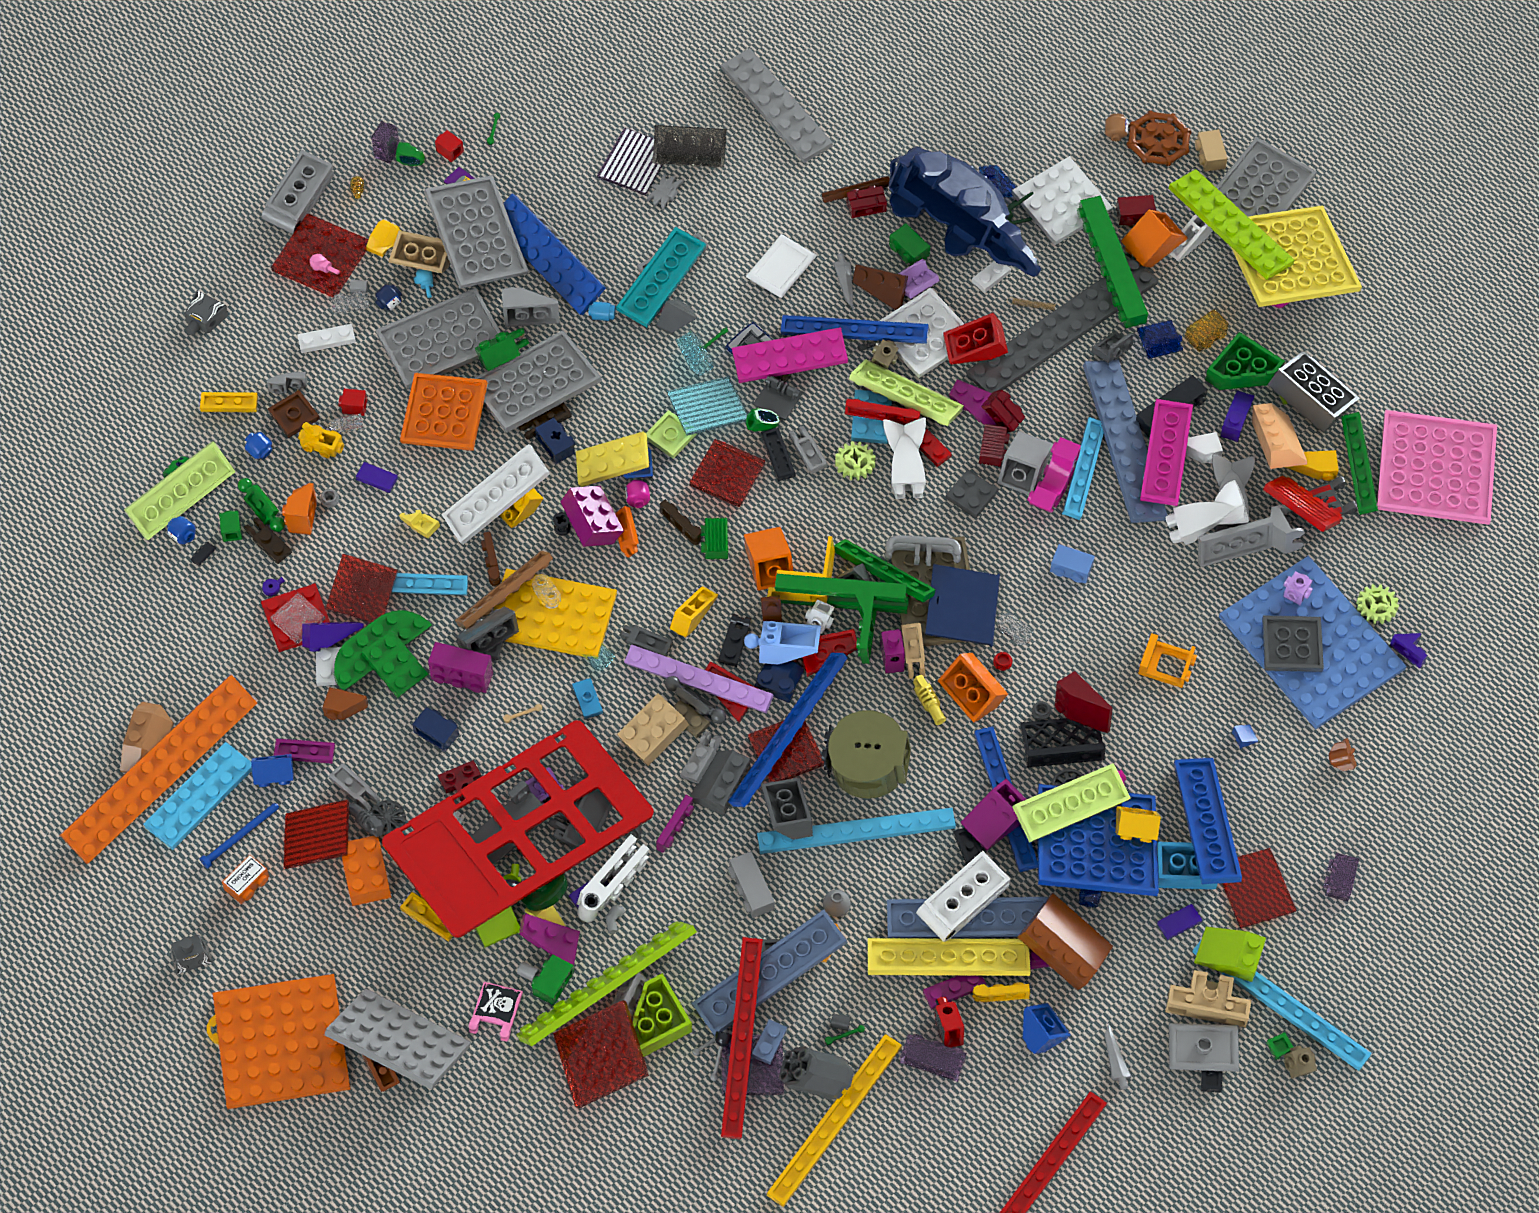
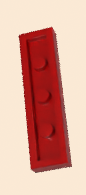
M847 399L845 404L846 415L880 421L887 419L903 425L920 419V411L912 408L892 407L864 402L859 399Z

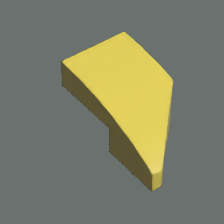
M416 510L413 514L405 515V513H401L399 515L402 521L427 539L440 527L439 521L426 514H422L421 510Z

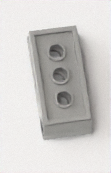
M301 149L265 204L261 218L295 235L334 176L332 171L333 164Z

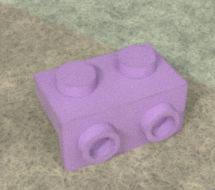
M924 259L898 273L908 276L905 296L910 299L939 282L938 275L927 268Z

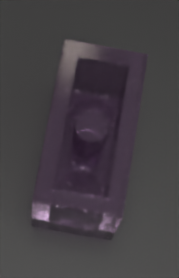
M381 121L371 136L374 158L390 164L396 156V149L399 143L398 129L391 123Z
M1336 853L1334 859L1329 860L1327 870L1330 871V876L1325 877L1323 888H1326L1325 896L1349 901L1359 858Z

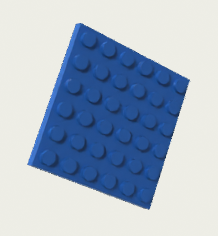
M1038 784L1037 795L1058 786ZM1128 793L1131 799L1117 805L1156 811V797L1154 795ZM1117 806L1038 839V885L1158 896L1157 840L1147 843L1140 841V838L1132 837V840L1121 839L1120 835L1116 833Z

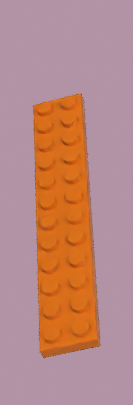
M232 674L229 675L60 834L61 838L86 864L91 862L257 704L255 699Z

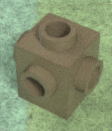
M882 340L880 344L876 343L871 353L874 356L871 362L888 369L890 364L894 365L899 355L896 353L899 348L890 340Z
M1299 1045L1290 1048V1053L1284 1055V1064L1286 1069L1289 1070L1291 1079L1317 1071L1315 1055L1310 1047L1302 1049V1046Z

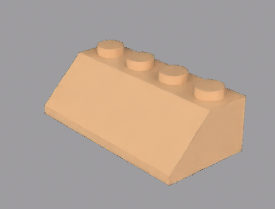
M1272 403L1253 405L1252 424L1270 469L1306 465L1307 459L1289 415Z

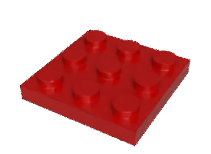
M316 583L261 601L279 652L302 645V623L330 622Z

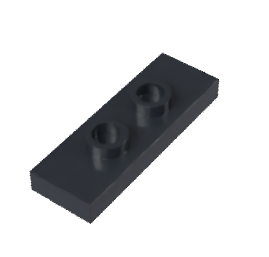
M779 427L761 432V438L777 481L796 477Z

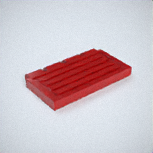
M1282 475L1265 484L1263 488L1265 492L1322 532L1340 524L1343 518L1342 514L1332 507L1328 508V504L1318 497H1313L1314 494L1302 486L1299 487V484L1289 477Z

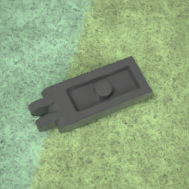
M624 625V631H621L619 634L628 645H634L663 656H667L673 645V640L637 625L632 627Z

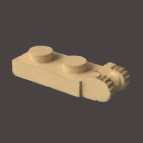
M921 623L901 625L908 678H913L914 670L912 663L919 662V675L925 677V654Z

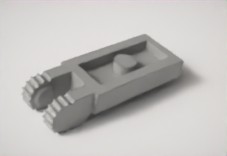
M804 426L799 427L802 439H798L793 430L789 431V437L810 474L828 467L824 456Z
M704 732L700 738V744L698 743L680 773L682 779L695 783L701 781L717 753L716 751L722 741L721 736L714 735L711 740V733Z
M341 763L328 775L334 784L356 803L358 802L362 808L371 809L370 804L362 798L365 794L375 803L380 801V798L370 789V786L344 763Z

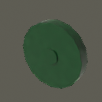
M563 873L521 901L525 907L533 911L544 910L553 906L567 891L568 881Z

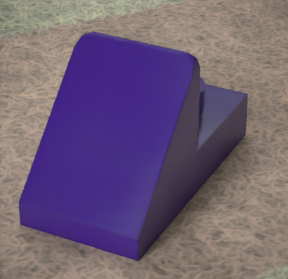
M1395 634L1392 637L1390 646L1420 669L1425 664L1428 656L1421 647L1416 646L1422 634Z

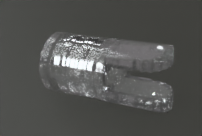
M361 413L342 416V418L329 421V430L338 433L364 430Z

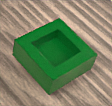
M1285 1032L1268 1039L1266 1042L1275 1060L1283 1058L1285 1054L1290 1053V1048H1293Z

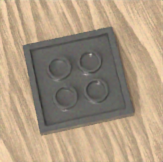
M1262 617L1264 671L1323 672L1321 617Z

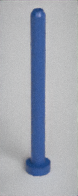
M273 803L208 856H201L199 859L204 867L209 869L215 859L276 812L279 805Z

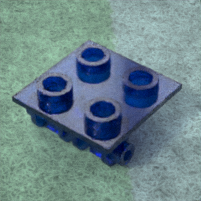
M1172 320L1137 328L1148 359L1183 351L1181 345L1183 341L1182 336L1177 334Z

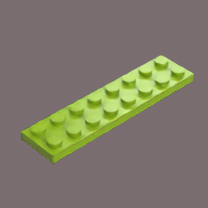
M1197 169L1170 183L1168 189L1266 280L1294 264L1295 260Z

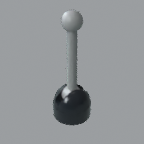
M716 1031L715 1041L719 1045L714 1071L710 1075L712 1081L718 1079L717 1072L722 1050L731 1041L732 1034Z

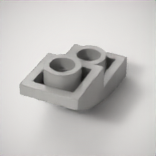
M306 372L285 373L267 379L268 391L274 394L288 393V387L295 389L307 388Z

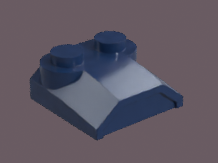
M792 661L782 664L765 663L761 672L757 675V681L754 686L760 690L772 693L774 698L790 703L804 673V669Z

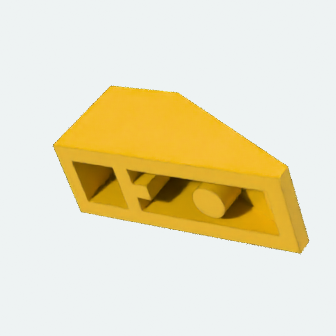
M1336 450L1304 452L1307 459L1306 465L1285 467L1317 480L1323 479L1324 481L1337 478L1339 471Z
M703 586L700 587L675 611L670 629L681 636L687 637L696 629L718 598V594Z

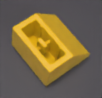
M533 488L499 516L511 528H514L532 515L544 498Z

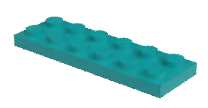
M675 226L618 303L616 310L647 328L705 250L706 243Z

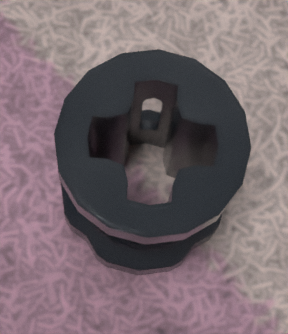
M565 512L556 513L553 516L554 531L561 536L567 535L571 530L570 520Z

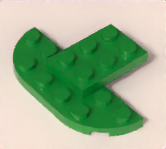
M404 610L391 611L378 617L347 640L339 649L334 663V678L338 688L346 691L375 670L397 698L401 697L428 676L427 671L406 646L430 629L432 624L421 615Z

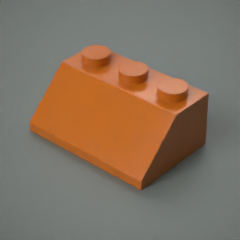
M973 653L960 654L938 680L940 685L973 723L996 709L1008 695L1005 689Z

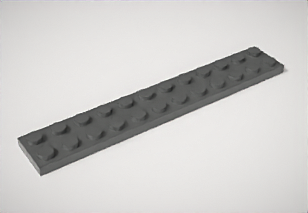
M1132 257L1127 262L1142 295L1157 285L1158 279L1146 267L1139 265L1135 257ZM1101 278L1006 343L1007 354L992 360L978 362L967 370L966 375L980 389L990 393L1004 390L1118 312L1117 307H1114L1112 302V293L1107 290L1106 278Z

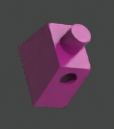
M901 630L881 632L879 642L885 674L904 672L905 653ZM896 657V661H891L890 659Z

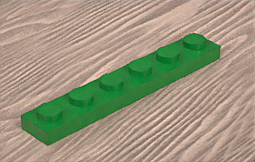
M1356 412L1341 416L1358 512L1360 515L1378 511L1361 414Z
M847 539L834 545L835 553L841 558L854 563L856 566L863 563L870 574L877 576L886 583L907 584L906 593L918 601L925 602L935 595L936 589Z

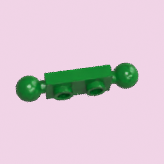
M248 478L240 479L238 489L243 493H247L243 498L264 525H270V528L275 532L282 531L285 523L281 517H276L279 512L277 507L258 485H253L252 481Z

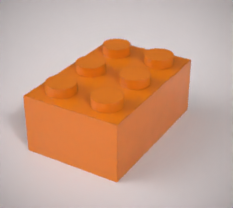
M369 836L339 843V845L347 843V847L340 848V851L347 849V853H342L341 857L352 906L392 898L379 837Z

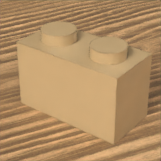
M1220 130L1198 132L1197 140H1195L1196 151L1199 150V163L1203 165L1204 172L1226 169L1228 158Z

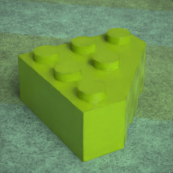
M663 973L644 983L628 1033L629 1045L638 1060L692 1032V1022Z

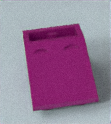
M1005 779L993 788L960 823L987 851L1020 825L1012 806L1026 800V798Z

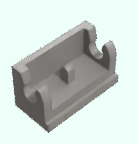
M637 973L621 984L610 1008L625 1019H629L630 1016L633 1017L635 1013L632 1009L643 989L644 983L648 979L642 976L641 973Z

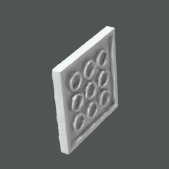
M1070 156L1012 190V195L1017 201L1030 192H1034L1031 197L1020 205L1054 245L1083 229L1082 218L1079 219L1077 214L1080 200L1101 195L1107 212L1110 213L1113 209Z
M932 288L924 291L880 320L929 325L927 344L894 342L896 347L899 348L896 354L899 355V358L918 379L948 360L943 332L964 324Z

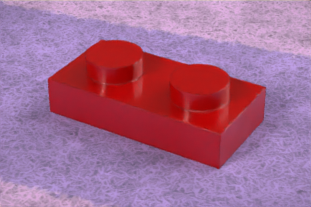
M928 429L925 430L919 450L936 467H939L951 458L952 453Z

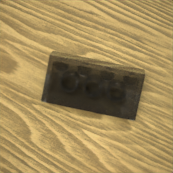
M655 125L652 163L678 166L690 165L695 167H724L727 129Z

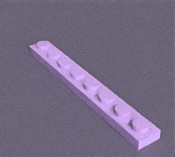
M634 645L630 646L624 661L629 666L666 679L670 676H676L681 684L766 714L774 697L772 693Z

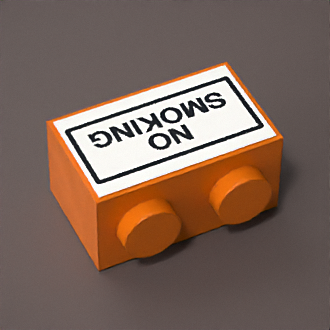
M249 855L222 881L223 888L242 904L245 900L248 901L252 898L254 891L259 886L262 887L266 884L269 878L268 870L253 856Z

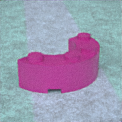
M1062 437L1059 438L1058 443L1054 442L1051 448L1052 458L1050 465L1047 464L1043 472L1045 477L1042 481L1038 482L1035 491H1031L1027 501H1029L1030 505L1050 513L1054 511L1052 507L1057 508L1075 470L1073 466L1075 460L1078 461L1081 445Z

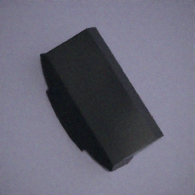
M207 542L194 553L190 560L200 566L214 552L216 547Z

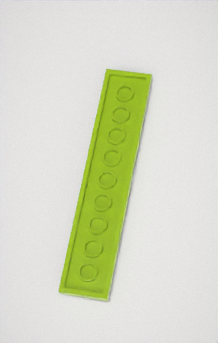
M676 921L668 926L667 931L653 936L652 941L647 945L642 944L637 947L634 954L624 956L619 960L620 963L618 965L605 969L602 976L589 980L586 983V987L573 991L570 994V998L557 1002L553 1006L554 1009L548 1013L540 1014L532 1024L528 1023L521 1027L520 1032L516 1034L518 1039L529 1046L535 1045L697 932L693 925Z

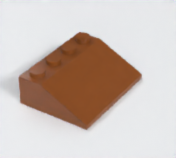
M1054 893L1050 895L1017 936L1019 940L1077 991L1087 985L1113 948L1111 943Z

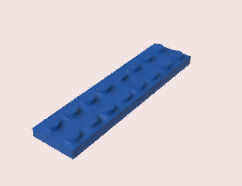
M511 194L503 204L522 255L580 315H584L589 309V305L596 301L606 287L515 194Z
M1214 759L1174 760V769L1201 885L1241 882L1242 874Z

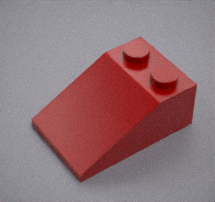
M994 313L943 332L950 364L992 360L1008 353L1002 322Z

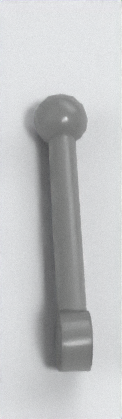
M715 1037L699 1048H694L692 1050L693 1055H699L700 1051L715 1042Z

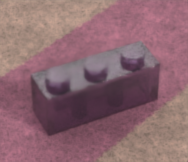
M908 1034L900 1056V1063L958 1082L967 1053L958 1047L950 1048L944 1046L939 1041L926 1040L918 1034Z

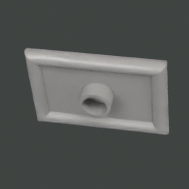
M1169 1023V1070L1239 1072L1238 1025Z

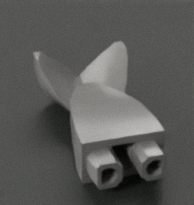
M1212 454V468L1220 487L1219 492L1227 483L1235 480L1243 495L1249 518L1245 486L1254 469L1255 456L1231 463L1217 454ZM1241 524L1217 525L1216 532L1221 531L1223 529H1227V527H1236Z

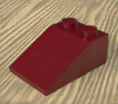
M1076 671L1057 681L1054 706L1059 713H1062L1070 720L1104 733L1110 732L1113 707Z

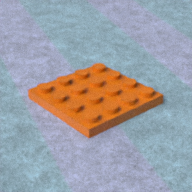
M414 373L400 442L403 444L474 451L488 384L487 380Z

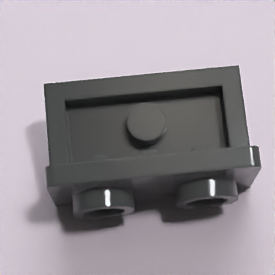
M1114 331L1094 345L1091 353L1110 363L1112 360L1119 358L1123 352L1130 350L1133 345L1132 339L1134 334L1130 332L1122 336Z

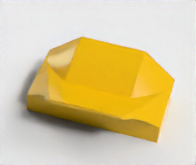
M386 220L379 221L369 237L366 246L367 251L383 257L387 250L394 246L398 231L400 230L399 226Z

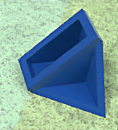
M648 448L649 467L624 474L623 477L625 479L653 477L652 452L650 448Z

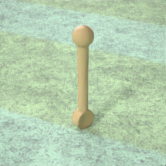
M536 704L533 708L511 716L508 714L504 715L503 720L505 723H509L511 719L533 711H541L542 705Z

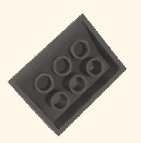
M1302 351L1282 366L1268 383V386L1275 393L1284 398L1289 405L1298 410L1303 417L1307 418L1323 433L1331 428L1360 399L1305 351Z

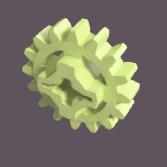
M851 441L850 446L845 443L844 449H838V453L835 455V467H838V473L843 472L844 478L848 475L850 480L856 477L857 481H859L860 476L867 478V473L872 474V469L875 468L876 456L873 455V449L868 450L867 444L861 446V442H858L855 445Z
M1372 584L1370 589L1365 587L1363 592L1360 591L1356 602L1358 604L1357 611H1361V616L1367 617V622L1371 619L1373 624H1376L1377 621L1384 624L1385 619L1390 622L1391 618L1396 616L1399 608L1397 604L1399 599L1393 598L1395 592L1389 593V587L1382 589V584H1380L1376 588Z

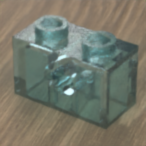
M692 331L676 340L690 370L697 376H701L714 367L700 338Z

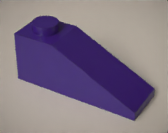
M1236 391L1223 423L1220 437L1235 442L1239 441L1255 397L1254 395Z
M302 623V647L309 648L311 652H319L321 648H328L363 628L364 623Z

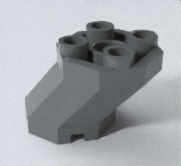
M804 1046L794 1048L792 1051L788 1050L784 1054L779 1079L785 1086L793 1090L821 1096L827 1100L840 1099L843 1095L841 1093L843 1089L848 1090L851 1086L854 1069L849 1066V1061L843 1057L811 1050Z

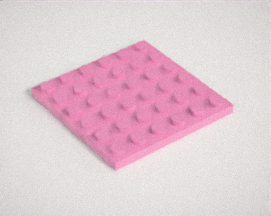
M1385 410L1377 492L1378 510L1489 525L1491 522L1497 425Z

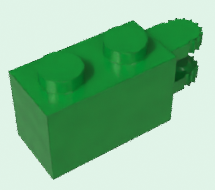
M520 328L511 333L500 332L495 335V338L480 342L479 346L475 347V351L482 367L490 371L520 356L518 349L529 344L528 338L517 342L514 339L525 334L524 329Z

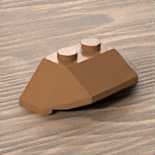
M141 702L134 709L122 746L120 772L126 773L172 730L174 723L161 705Z

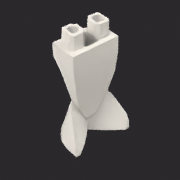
M920 418L906 425H901L887 419L883 420L887 441L894 452L891 471V492H894L895 499H904L906 497L905 491H912L913 498L923 497L926 479L923 462L918 450L925 433L926 418Z
M1235 480L1227 483L1221 489L1214 502H1197L1173 508L1174 513L1165 517L1169 528L1178 526L1177 530L1169 532L1173 544L1184 542L1185 545L1195 542L1199 536H1202L1217 525L1249 522L1243 495Z

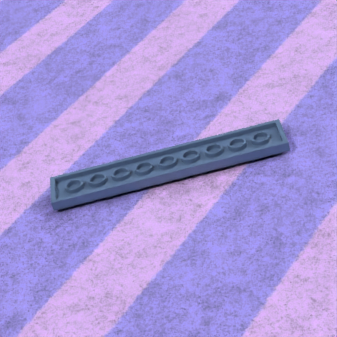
M1104 360L1085 361L1083 369L1099 421L1102 424L1101 427L1103 428L1104 437L1131 523L1166 521L1165 517L1168 515L1164 504L1140 500L1148 451L1139 423L1136 420V413L1119 360H1112L1110 363Z

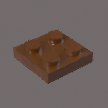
M299 390L268 408V413L288 438L303 429V423L308 422L312 425L320 420L318 413Z

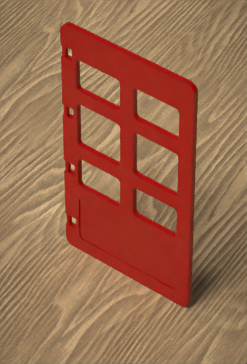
M575 720L553 735L546 737L513 757L507 763L498 766L460 789L459 792L451 797H447L409 820L408 823L386 834L382 839V845L453 937L460 938L653 817L654 810L584 723ZM563 734L565 739L557 743L555 739ZM561 747H565L588 775L587 778L567 790H563L540 762L541 759ZM511 765L516 768L509 773L505 771ZM523 770H528L551 799L522 818L514 820L491 790ZM595 789H599L623 818L601 833L596 832L574 804V802ZM463 796L465 800L456 805L454 800ZM474 800H479L502 828L499 832L481 843H475L453 815L454 812ZM562 812L585 840V843L553 863H548L525 833L556 813ZM411 827L414 831L405 836L402 831ZM510 842L518 848L536 871L534 875L514 887L508 885L487 858L488 855Z

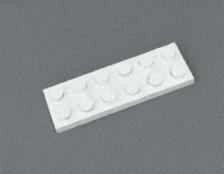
M528 444L445 511L442 516L459 542L464 545L549 476L550 472L533 447Z

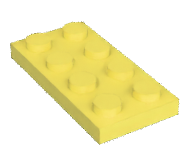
M643 431L576 451L578 484L583 487L648 468L647 434Z

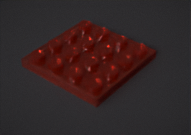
M307 213L271 266V270L336 298L367 251L366 246L369 239ZM314 254L323 255L331 262V267L340 271L337 275L331 271L325 273L321 270H313L310 266V258Z
M624 1000L553 1033L575 1107L578 1109L649 1076L628 1005Z

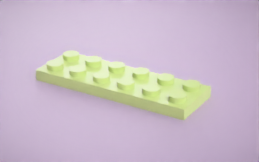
M867 359L852 371L849 380L854 381L857 385L864 386L874 393L887 397L891 401H896L907 409L912 408L920 411L922 416L936 420L941 425L948 426L962 412L964 406Z
M211 442L126 507L124 511L143 537L149 540L166 527L171 519L180 516L236 471L215 442Z
M1113 763L1017 803L1012 807L1029 842H1032L1122 804L1131 798Z

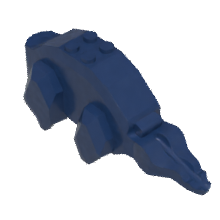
M918 146L909 149L905 155H900L890 162L889 189L892 193L889 202L894 215L917 218L927 211L929 216L937 222L948 225L944 237V247L949 255H969L975 248H980L987 251L997 264L1015 266L1032 277L1039 275L1041 267L1037 264V258L1033 257L1032 250L1022 240L1020 228L1007 220L1009 210L1004 198L987 176L982 175L973 166L968 165L962 160L941 151L932 152Z

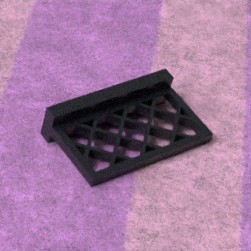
M1068 718L1020 722L1027 768L1102 761L1105 759V743H1103L1101 731L1094 728L1089 730L1083 724ZM1068 724H1072L1076 728L1072 732H1070L1064 727ZM1053 726L1056 728V731L1051 734L1045 728ZM1034 728L1037 732L1032 736L1026 732V729ZM1079 730L1087 734L1083 739L1075 735ZM1060 731L1068 736L1064 741L1056 737ZM1041 733L1048 737L1044 743L1037 739ZM1093 737L1098 740V743L1090 744L1086 741ZM1071 738L1079 742L1078 745L1073 746L1067 743ZM1052 740L1060 744L1058 747L1053 748L1048 746ZM1032 742L1040 746L1039 749L1029 750Z

